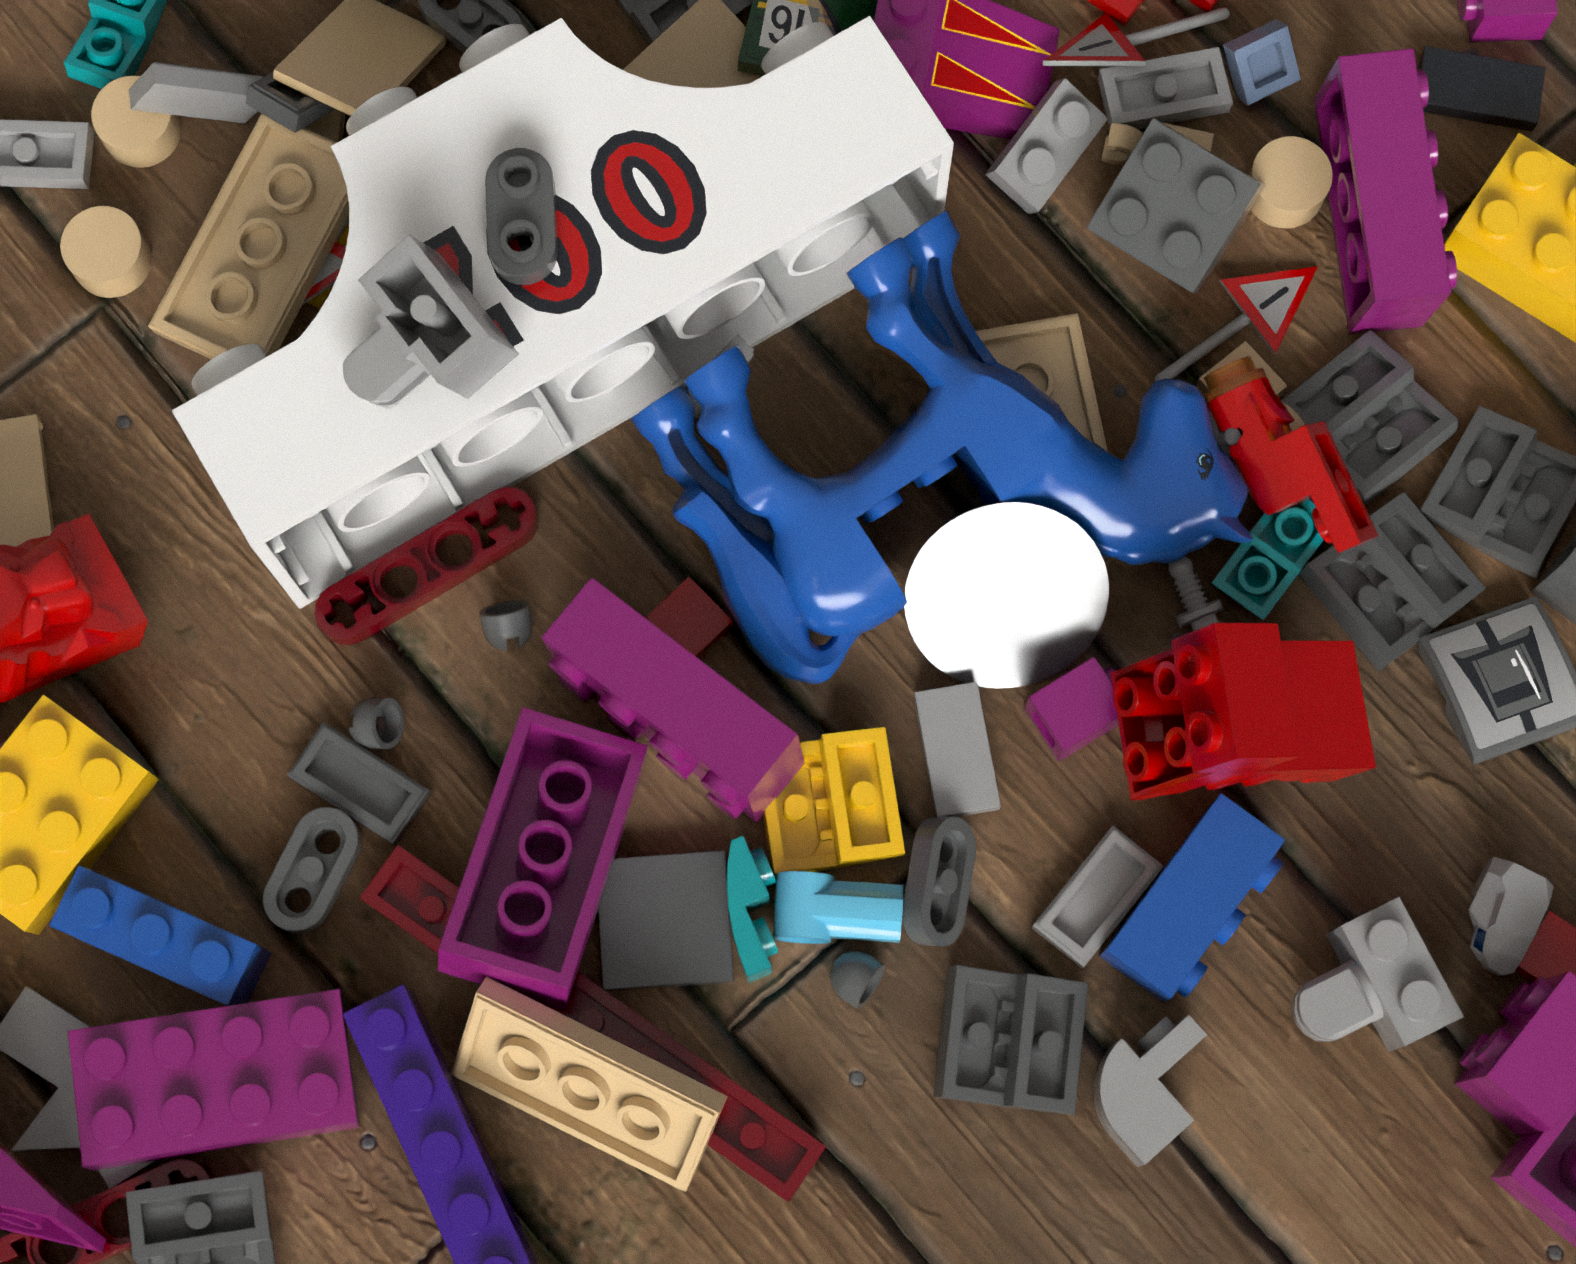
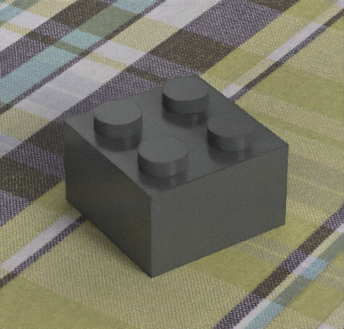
M1153 118L1086 228L1188 291L1197 293L1202 289L1266 185Z

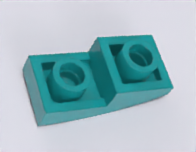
M89 0L88 5L91 19L64 61L67 77L102 89L108 83L120 77L135 76L154 36L167 0Z
M1308 499L1278 513L1268 516L1264 513L1250 532L1253 537L1252 541L1240 544L1211 584L1264 621L1324 540L1313 521L1312 510L1316 508L1315 504Z
M741 836L732 840L730 844L727 867V895L734 941L747 981L751 983L772 973V966L768 957L779 953L764 917L751 921L748 914L770 904L766 887L776 883V880L762 848L759 847L750 851L744 837Z

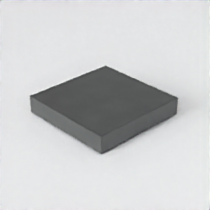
M725 850L615 858L598 908L603 989L606 992L734 982Z

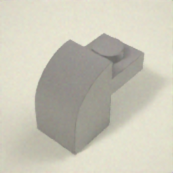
M1190 1015L1184 1017L1175 1025L1167 1016L1160 1020L1137 1041L1145 1051L1139 1057L1121 1038L1107 1050L1096 1070L1093 1098L1098 1118L1109 1136L1136 1167L1147 1164L1194 1121L1189 1113L1159 1081V1078L1207 1036Z

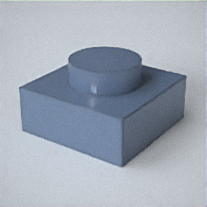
M1277 19L1223 44L1236 97L1246 105H1250L1301 80L1288 26Z

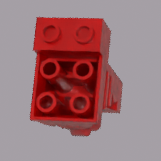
M89 514L58 524L49 536L29 539L16 547L5 544L0 545V704L141 645L148 619Z
M1212 623L1171 640L1172 648L1110 673L1113 686V704L1117 711L1123 749V767L1127 775L1131 800H1144L1163 795L1183 793L1201 786H1206L1207 790H1216L1239 782L1244 787L1255 786L1272 780L1286 782L1300 780L1303 783L1332 782L1376 768L1353 641L1280 640L1278 623Z

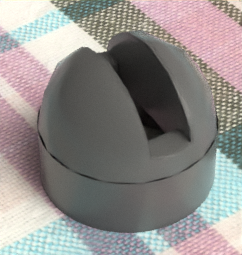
M524 600L505 601L487 606L479 611L484 636L487 642L494 648L507 651L506 639L514 637L518 648H520L530 638L533 620L529 602Z
M371 697L359 701L352 708L350 715H354L353 727H349V732L357 743L375 749H391L398 744L404 730V714L400 704L395 699ZM377 717H379V720H378V730L376 729V720H377Z
M852 951L844 953L832 964L830 970L831 985L840 999L854 1008L860 1009L878 987L884 975L886 965L863 952Z

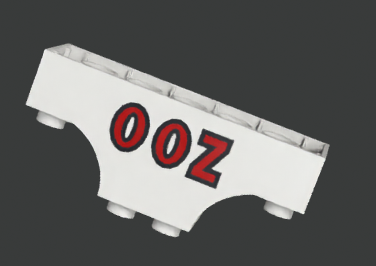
M870 16L835 36L823 22L804 25L783 37L767 52L761 63V67L766 75L749 84L713 88L673 86L627 73L591 51L573 34L562 18L531 35L525 26L509 24L496 28L476 40L461 57L459 68L462 73L420 97H417L415 92L408 87L388 89L371 97L352 113L346 124V130L350 136L330 146L347 187L349 233L346 252L339 274L325 303L297 340L267 356L260 345L246 344L225 351L207 362L198 370L191 382L197 396L172 410L249 545L299 609L318 599L320 594L331 585L488 493L502 487L514 486L635 416L681 385L687 386L684 380L710 362L737 334L751 347H754L853 290L855 287L846 274L848 271L887 244L900 237L903 239L944 211L954 142ZM514 148H526L542 155L552 169L556 190L557 261L547 277L530 285L513 284L498 275L492 265L487 246L486 172L491 162L499 154ZM518 172L513 174L507 183L513 187H522L530 181L531 176L524 172ZM410 234L442 255L519 355L469 399L438 384L430 375L397 405L391 408H384L359 398L349 390L343 375V362L356 347L380 327L374 318L381 310L359 283L358 279ZM518 236L512 240L509 247L514 251H525L532 246L534 240L528 236Z

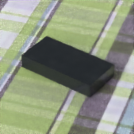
M1429 46L1424 47L1420 55L1418 70L1423 69L1427 75L1429 98L1427 106L1423 108V112L1527 131L1534 130L1539 119L1546 67Z

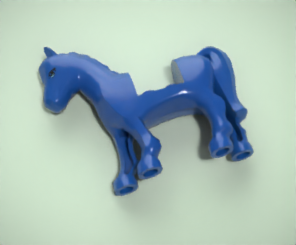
M945 210L903 239L900 237L887 244L846 273L854 287L868 300L866 330L876 343L893 351L908 362L924 378L929 387L921 406L880 448L846 473L812 478L796 472L774 455L761 439L754 425L746 394L752 370L739 345L725 351L684 380L691 394L702 407L701 416L697 423L700 436L718 449L727 465L728 473L717 465L696 436L694 426L695 402L684 385L675 388L631 418V421L640 434L653 444L664 473L675 479L684 489L673 505L672 514L678 522L692 529L706 543L718 570L727 607L750 646L765 666L786 678L819 684L834 675L859 634L872 630L892 618L907 604V600L894 576L856 518L861 516L865 523L870 521L872 523L903 502V499L897 492L899 489L911 481H914L918 489L922 486L926 487L958 466L957 463L986 505L1002 502H1022L1055 510L1067 516L1085 530L1095 542L1103 557H1113L1130 565L1150 562L1170 564L1181 560L1189 552L1206 546L1215 538L1238 543L1251 542L1253 539L1252 535L1237 519L1246 501L1248 487L1229 457L1219 449L1203 394L1195 385L1183 380L1161 379L1155 381L1142 397L1135 439L1123 460L1086 439L1068 421L1058 403L1041 391L1024 375L998 363L975 332L962 308L951 273L953 256L961 235L949 211ZM911 268H912V269H913L912 282H911V285H910V287H909V278H910V272H911ZM809 630L822 636L832 637L826 644L817 645L810 639Z

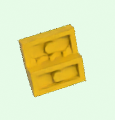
M879 727L822 734L819 740L800 742L805 764L777 798L775 797L765 809L763 815L769 865L774 877L776 878L778 872H818L904 855L905 849L886 728Z

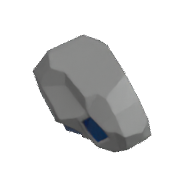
M1492 857L1485 862L1471 892L1473 900L1468 912L1474 928L1470 946L1471 950L1481 962L1483 969L1502 976L1514 973L1521 963L1546 913L1554 886L1547 878L1515 862L1497 857Z

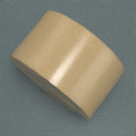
M124 76L111 81L98 93L91 110L92 124L102 143L115 160L135 168L154 166L168 158L177 147L181 136L180 119L178 115L131 110L129 89L141 76Z
M1295 136L1277 138L1266 144L1258 152L1248 174L1266 185L1251 211L1262 222L1276 228H1295L1309 222L1320 210L1332 184V167L1324 151L1310 140Z
M96 206L81 211L69 221L61 237L60 250L64 263L79 284L96 296L115 298L127 295L144 282L150 271L152 254L146 238L134 220L118 208Z

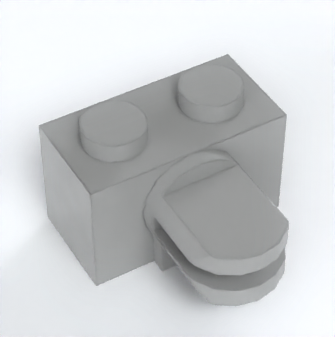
M410 234L358 279L359 283L381 310L374 318L380 327L356 347L343 362L345 382L349 390L361 399L377 406L391 408L403 400L430 375L438 384L469 399L519 355L442 255Z
M1400 897L1326 934L1341 965L1302 985L1295 994L1292 1004L1295 1024L1304 1035L1314 1041L1331 1042L1373 1023L1388 1052L1405 1047L1464 1017Z

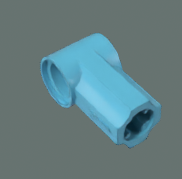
M778 872L776 875L772 937L778 941L803 944L830 943L831 939L899 943L903 914V885L835 881L833 875L817 872Z

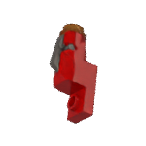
M1250 356L1233 361L1204 377L1209 392L1205 394L1210 408L1208 412L1219 449L1229 457L1245 481L1248 492L1251 493L1256 505L1267 516L1312 498L1316 507L1312 510L1314 524L1321 537L1327 543H1333L1337 553L1357 547L1379 536L1325 421L1307 424L1292 431L1290 423L1294 422L1295 419L1273 390L1264 369H1256Z

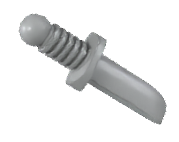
M1184 556L1181 560L1170 563L1168 566L1169 573L1175 578L1174 586H1178L1176 591H1180L1178 595L1183 598L1181 603H1185L1184 609L1187 608L1188 610L1175 616L1179 627L1191 624L1193 631L1212 623H1218L1215 614L1224 610L1221 601L1216 599L1206 603L1208 599L1203 596L1205 592L1201 591L1203 587L1198 584L1200 580L1196 579L1198 575L1193 572L1191 560Z

